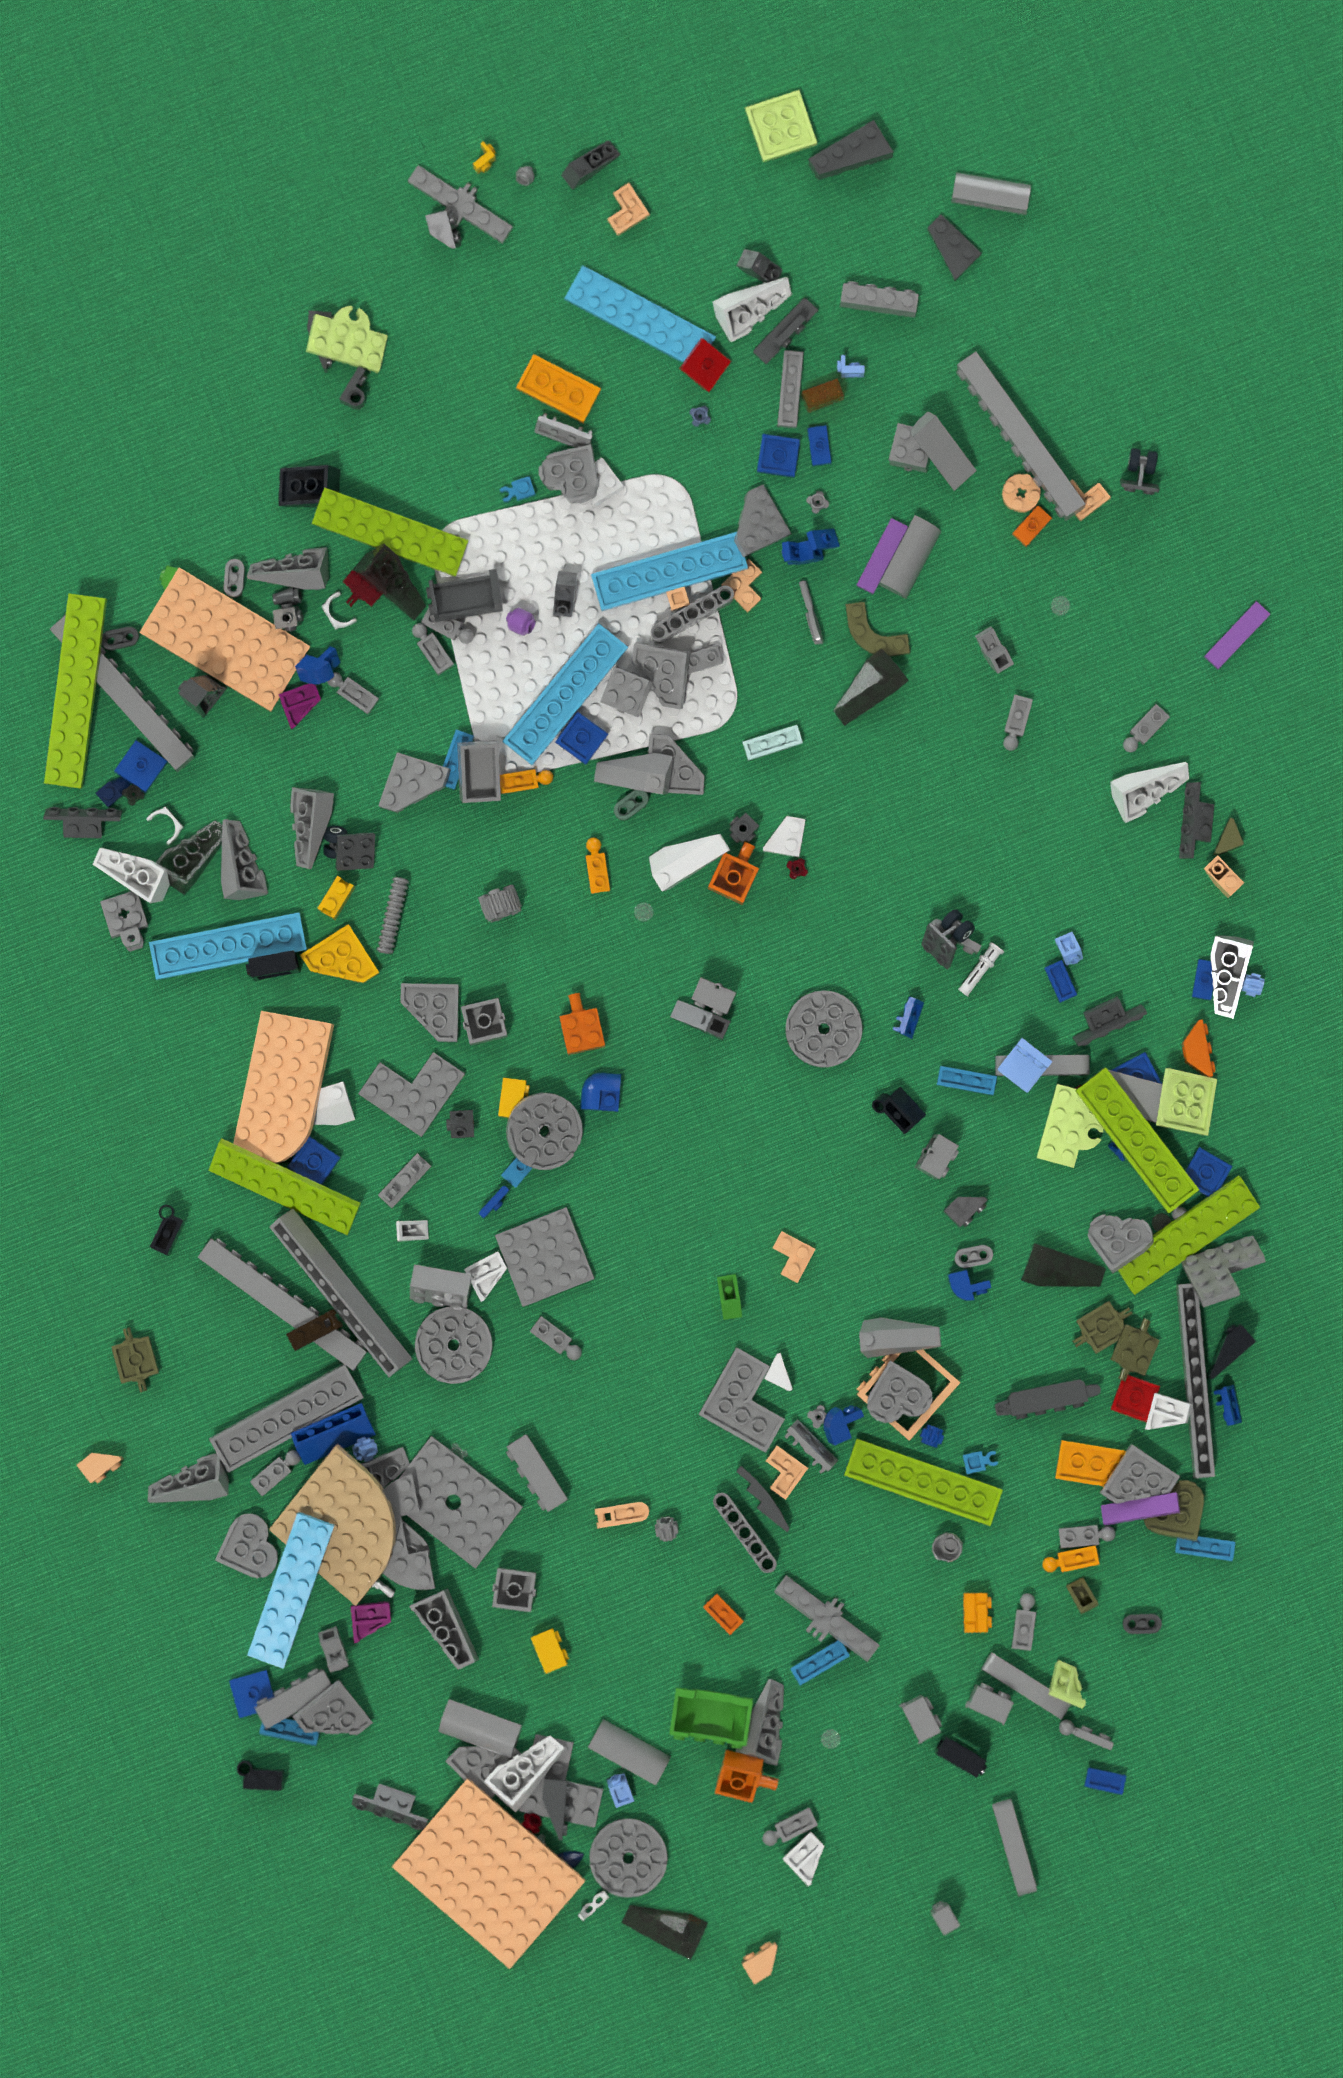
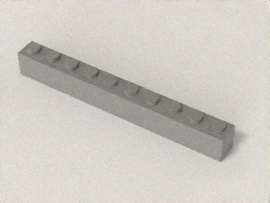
M975 352L958 363V371L956 372L958 377L962 381L965 380L969 385L967 388L971 395L977 396L979 406L983 411L987 410L991 423L995 427L998 426L1000 428V435L1005 442H1010L1014 455L1016 457L1020 456L1024 469L1033 474L1034 483L1037 487L1043 488L1045 498L1049 503L1053 502L1057 515L1067 521L1085 509L1083 499L978 353Z
M65 616L50 628L61 643ZM101 647L97 683L170 765L179 772L195 758L192 754L194 750L188 743L183 744L179 740L181 735L175 729L171 731L168 728L167 724L169 722L162 714L158 716L154 712L156 707L149 700L145 702L142 699L144 694L137 686L133 688L129 684L131 680L124 672L120 674L116 668L119 666L112 658L108 660L104 656L106 652Z
M291 1209L279 1217L270 1226V1229L386 1375L391 1377L412 1360L411 1356L294 1209Z
M217 1238L216 1241L210 1239L199 1254L198 1258L295 1329L319 1317V1311L312 1306L308 1309L303 1305L304 1300L297 1295H294V1297L290 1296L287 1293L288 1289L280 1283L278 1286L271 1282L273 1278L267 1273L263 1272V1274L257 1272L256 1269L258 1267L250 1261L247 1263L240 1259L242 1255L235 1250L231 1252L225 1248L227 1244ZM329 1319L324 1321L326 1327L331 1326ZM343 1329L340 1331L335 1330L314 1341V1343L353 1371H355L368 1353L359 1340L356 1342L352 1341L349 1338L351 1335Z
M1192 1284L1176 1285L1186 1402L1193 1404L1188 1420L1193 1478L1215 1477L1199 1298Z

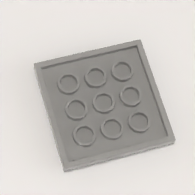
M567 1207L495 1235L522 1307L594 1280Z

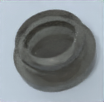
M1159 1213L1152 1219V1226L1157 1232L1171 1223L1170 1217L1164 1213Z

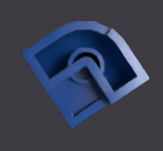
M595 1073L589 1076L582 1087L580 1110L618 1112L621 1074Z

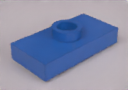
M827 427L807 428L812 466L831 464Z
M834 529L807 532L812 551L840 547Z
M1198 959L1192 997L1211 1001L1213 992L1211 961Z
M1062 960L1044 968L1059 1003L1077 996Z
M502 1186L480 1210L479 1215L485 1219L493 1209L497 1211L503 1205L501 1200L510 1190L506 1186Z
M1088 1767L1084 1787L1123 1795L1126 1775Z

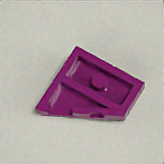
M306 684L278 694L291 729L321 700L316 684Z
M390 1601L357 1604L356 1606L351 1605L354 1643H358L369 1634L371 1635L377 1629L391 1622Z

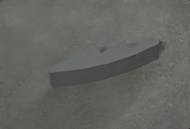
M740 1466L736 1472L751 1483L746 1490L761 1501L757 1509L788 1532L790 1529L771 1496L750 1473Z

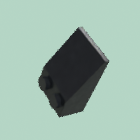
M330 465L280 468L278 506L317 508L324 487L339 493L340 469Z
M1231 1324L1223 1331L1225 1335L1221 1338L1206 1375L1208 1380H1213L1256 1342L1242 1324Z

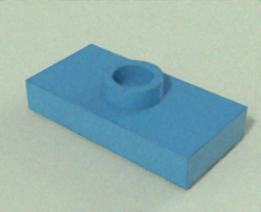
M515 1158L501 1176L516 1188L533 1168Z

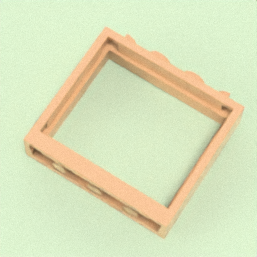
M916 1350V1352L950 1382L933 1400L930 1408L921 1414L908 1430H905L896 1421L889 1423L908 1441L911 1440L960 1384L955 1377L924 1350ZM901 1353L886 1355L882 1359L884 1364L880 1368L876 1366L869 1374L871 1376L870 1380L867 1383L863 1381L857 1388L859 1392L856 1395L866 1404L868 1400L867 1391L879 1379L889 1361L894 1362Z

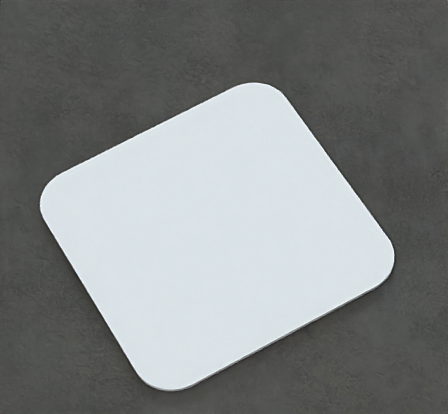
M646 475L621 481L624 489L595 508L592 507L591 499L583 503H570L561 495L459 519L450 523L442 530L466 539L468 543L456 576L454 577L435 570L437 583L489 575V570H497L503 611L456 619L463 623L461 629H470L473 632L474 638L468 644L462 643L459 640V636H457L455 641L451 639L474 740L475 742L495 740L498 743L500 775L532 769L539 773L542 770H552L581 763V761L555 743L569 722L533 766L502 741L598 623L628 646L627 651L614 667L630 673L635 672L642 678L643 675L632 664L634 643L690 653L718 645L723 664L687 674L683 709L662 706L655 692L650 689L639 717L626 712H619L616 708L600 702L612 673V668L577 711L609 734L590 760L649 747L650 734L669 735L675 741L709 733L722 727L732 716L737 703V688L718 611L667 641L656 643L651 638V628L681 610L671 611L667 594L664 593L601 611L591 577L593 573L701 542L691 498L686 489L676 480L664 475ZM558 571L577 573L572 617L553 615ZM711 580L685 587L690 604L713 592ZM706 601L703 606L706 609H712L714 603ZM521 608L532 613L536 621L533 631L524 636L510 631L506 621L510 611ZM690 610L687 613L690 619H694L698 615L694 610ZM673 620L670 625L673 628H679L681 622ZM657 629L654 632V636L657 638H661L665 634L661 629Z

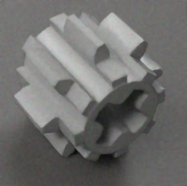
M670 1516L661 1517L657 1520V1524H655L656 1537L665 1542L676 1538L679 1533L677 1521H674V1518Z

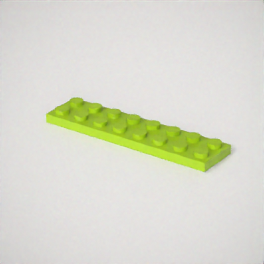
M325 487L312 521V525L454 577L457 574L468 543L466 539Z
M1106 1067L1075 1090L1076 1094L1167 1213L1172 1212L1199 1191L1198 1187Z
M222 1138L218 1143L208 1170L287 1208L294 1209L296 1212L345 1235L349 1234L361 1204Z
M1237 1176L1153 1235V1244L1143 1254L1117 1271L1132 1294L1135 1295L1186 1260L1188 1256L1193 1255L1258 1210L1260 1206L1242 1178Z
M859 1439L855 1441L844 1476L991 1526L1003 1489Z

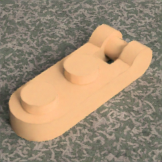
M643 1502L594 1509L595 1515L598 1518L597 1528L640 1522L649 1515V1508ZM605 1513L611 1514V1520L606 1521Z

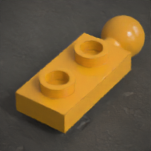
M535 769L501 774L500 793L506 794L537 789L538 782L543 785L550 784L553 781V774L549 770H542L539 775H536Z
M592 837L586 842V848L591 852V855L586 856L591 894L610 891L605 853L599 854L601 842L598 838Z
M1096 1545L1057 1553L1058 1559L1047 1557L1042 1563L1043 1569L1046 1572H1054L1057 1567H1060L1061 1572L1100 1565Z

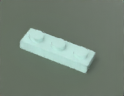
M795 725L742 743L747 759L750 761L803 744L798 726Z

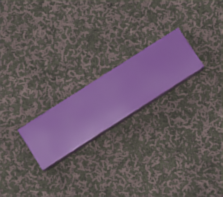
M891 518L856 585L857 587L874 594L908 526Z
M1256 601L1204 658L1218 670L1267 619L1270 613Z
M1177 1492L1118 1504L1101 1505L1103 1524L1105 1526L1180 1513Z

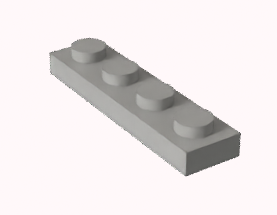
M784 350L777 427H797L803 352Z

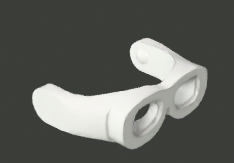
M340 592L330 596L325 604L321 605L335 630L348 627L357 622L356 618L349 622L342 623L331 617L329 612L330 602L341 595Z
M165 806L153 812L146 820L150 821L158 814H166L172 818L175 824V834L167 841V844L170 845L177 839L184 827Z
M603 1891L596 1894L592 1903H587L583 1906L578 1914L579 1918L584 1921L594 1913L596 1908L600 1907L609 1898L607 1893ZM601 1897L603 1901L597 1904L596 1899ZM589 1906H592V1911L590 1913H587L585 1909Z

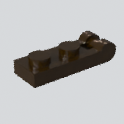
M335 1309L286 1334L294 1351L343 1326L341 1321H338L335 1316L337 1314ZM327 1319H329L331 1323V1326L326 1327L324 1321Z

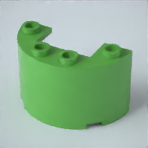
M676 1688L669 1735H674L673 1739L685 1740V1737H694V1741L705 1742L706 1739L713 1740L714 1744L724 1745L727 1742L731 1744L732 1748L743 1749V1746H747L753 1699L748 1697L741 1698L739 1695L722 1692Z

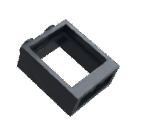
M294 950L249 958V963L246 964L247 975L254 981L300 973L297 954Z
M943 1735L934 1751L936 1755L976 1778L978 1775L982 1776L987 1768L986 1760L945 1735Z

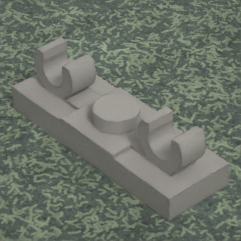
M546 413L543 416L539 415L535 433L575 448L591 444L593 436L591 430L585 433L582 432L583 427H579L577 430L567 424L556 422V417L553 420L546 418Z
M417 1153L378 1196L393 1208L431 1166Z
M798 1419L789 1427L785 1438L793 1436L795 1441L792 1445L795 1446L799 1442L804 1451L815 1458L812 1465L815 1466L817 1463L822 1465L820 1473H823L825 1470L829 1471L838 1462V1459Z

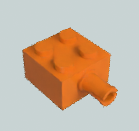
M744 842L738 857L727 853L723 854L708 889L743 905L759 871L758 867L748 862L755 846Z
M580 993L568 995L572 1012L559 1016L568 1055L605 1047L597 1008L585 1010L582 1006Z
M726 1750L717 1778L715 1793L752 1803L756 1789L759 1786L776 1791L779 1778L762 1775L764 1759Z

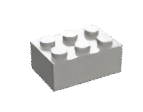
M495 740L457 743L461 802L501 801L498 743Z
M414 1264L410 1283V1299L416 1303L429 1302L438 1307L443 1305L451 1306L455 1310L467 1309L471 1290V1274Z

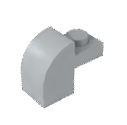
M992 627L975 635L983 656L997 674L1014 664L1007 649L1000 643Z
M337 1627L319 1632L320 1644L326 1656L330 1673L349 1666L348 1656Z

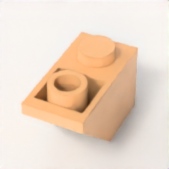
M1218 855L1204 868L1215 886L1227 898L1244 884Z
M91 1453L78 1463L77 1466L90 1483L96 1482L98 1484L106 1478L105 1473L110 1469L113 1472L122 1465L120 1462L123 1458L116 1455Z
M769 1941L760 1947L761 1951L756 1954L751 1952L743 1957L742 1965L754 1984L771 1975L777 1951V1944L775 1942L771 1944Z

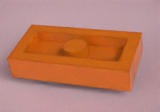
M1037 506L1012 535L1027 547L1051 521L1052 517Z
M718 1594L703 1606L729 1635L744 1622Z

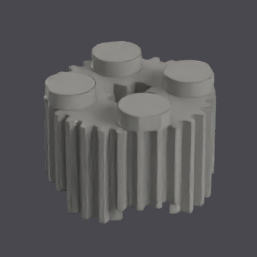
M514 885L506 886L501 891L499 888L488 892L489 894L478 898L485 919L488 922L491 921V923L522 911Z

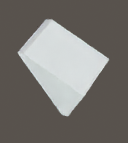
M427 1220L396 1221L397 1241L429 1239Z
M781 1353L776 1354L764 1379L787 1391H791V1383Z

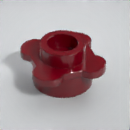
M799 858L796 861H789L786 866L790 870L789 876L791 879H796L799 876L805 877L808 874V870L805 869L804 859Z
M525 1813V1820L522 1826L537 1834L542 1823L541 1818L535 1813Z

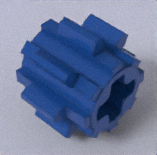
M927 1424L926 1429L923 1428L921 1431V1442L937 1448L938 1444H942L944 1439L942 1435L944 1430Z

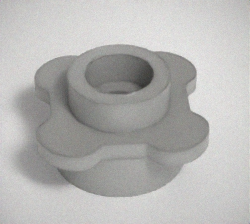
M818 491L812 497L809 496L807 498V503L811 505L813 513L817 514L821 509L828 508L829 502L825 500L822 491Z
M821 1405L816 1410L809 1411L807 1414L808 1418L812 1420L814 1428H820L821 1424L824 1423L826 1413L824 1411L825 1408Z

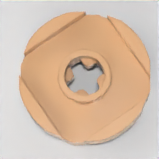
M1017 474L1010 477L1005 483L1002 498L1009 509L1025 513L1032 510L1038 503L1040 487H1037L1030 475ZM1018 489L1026 491L1024 498L1021 496L1017 497Z

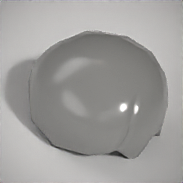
M943 1533L937 1536L932 1544V1553L937 1560L952 1562L958 1559L963 1551L962 1541L953 1533Z

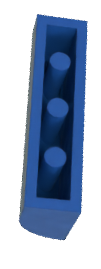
M362 1403L291 1433L295 1448L304 1465L328 1456L336 1445L344 1449L356 1444L357 1439L363 1437L368 1439L376 1435Z

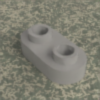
M238 559L229 560L225 566L224 591L231 598L239 597L244 588L245 567ZM238 567L239 570L238 572L234 573L232 572V568ZM233 585L237 586V590L234 592L230 590Z
M987 1245L961 1249L955 1254V1263L961 1268L987 1264L993 1258V1251ZM981 1251H985L987 1254L984 1259L979 1256ZM962 1255H966L968 1257V1260L966 1262L961 1261Z

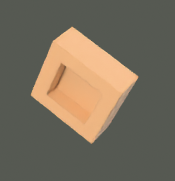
M685 587L666 592L671 611L690 605Z

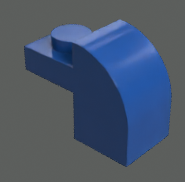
M809 540L800 543L790 541L782 543V556L784 562H788V565L807 564L824 560L823 551H812Z
M329 647L319 658L306 655L295 668L300 681L309 684H321L334 677L333 670L341 662L336 648Z
M967 1270L947 1275L954 1295L965 1301L974 1300L973 1292H976V1295L988 1293L987 1289L991 1288L990 1280L971 1285Z
M848 1406L842 1412L837 1407L832 1408L825 1416L823 1424L828 1442L835 1446L851 1439L847 1424L864 1417L862 1409L856 1406Z

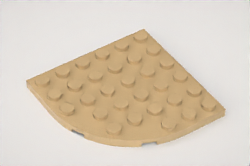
M339 1445L334 1447L269 1529L283 1543L287 1544L298 1512L334 1524L335 1526L318 1573L355 1606L363 1599L387 1568L392 1557L391 1554L396 1537L394 1513L390 1501L387 1500L382 1491V1486L365 1467Z

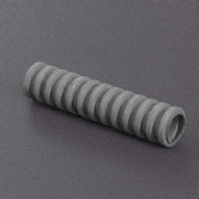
M400 877L392 878L394 882L391 883V895L388 896L390 900L387 901V912L384 913L386 918H383V930L380 931L382 935L379 936L381 940L378 942L379 947L376 949L378 952L393 954L392 948L395 947L393 943L396 942L394 938L397 936L396 930L399 929L397 925H400V913L403 912L401 907H404L402 903L405 901L404 896L407 894L405 890L408 889L406 885L409 884L407 879Z

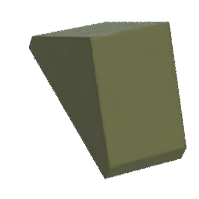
M1233 818L1228 819L1213 855H1221L1244 845Z
M1083 1577L1066 1586L1079 1613L1083 1614L1099 1605Z

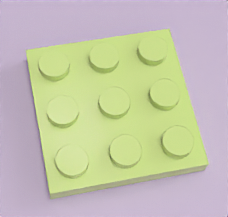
M799 90L745 108L763 162L817 145Z
M1165 1068L1156 1125L1208 1136L1217 1079Z

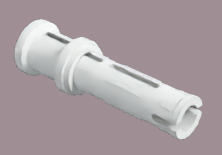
M992 942L989 943L990 947L984 955H980L979 963L958 989L967 997L988 968L993 967L999 955L1004 953L1002 949Z

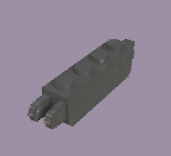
M1078 1379L1013 1392L1009 1394L1007 1400L995 1404L996 1415L1016 1416L1017 1420L1027 1418L1028 1413L1035 1412V1416L1047 1414L1046 1410L1054 1408V1412L1066 1410L1065 1406L1073 1405V1408L1085 1406L1084 1402H1088V1397L1099 1395L1101 1388L1097 1384L1085 1386V1382Z

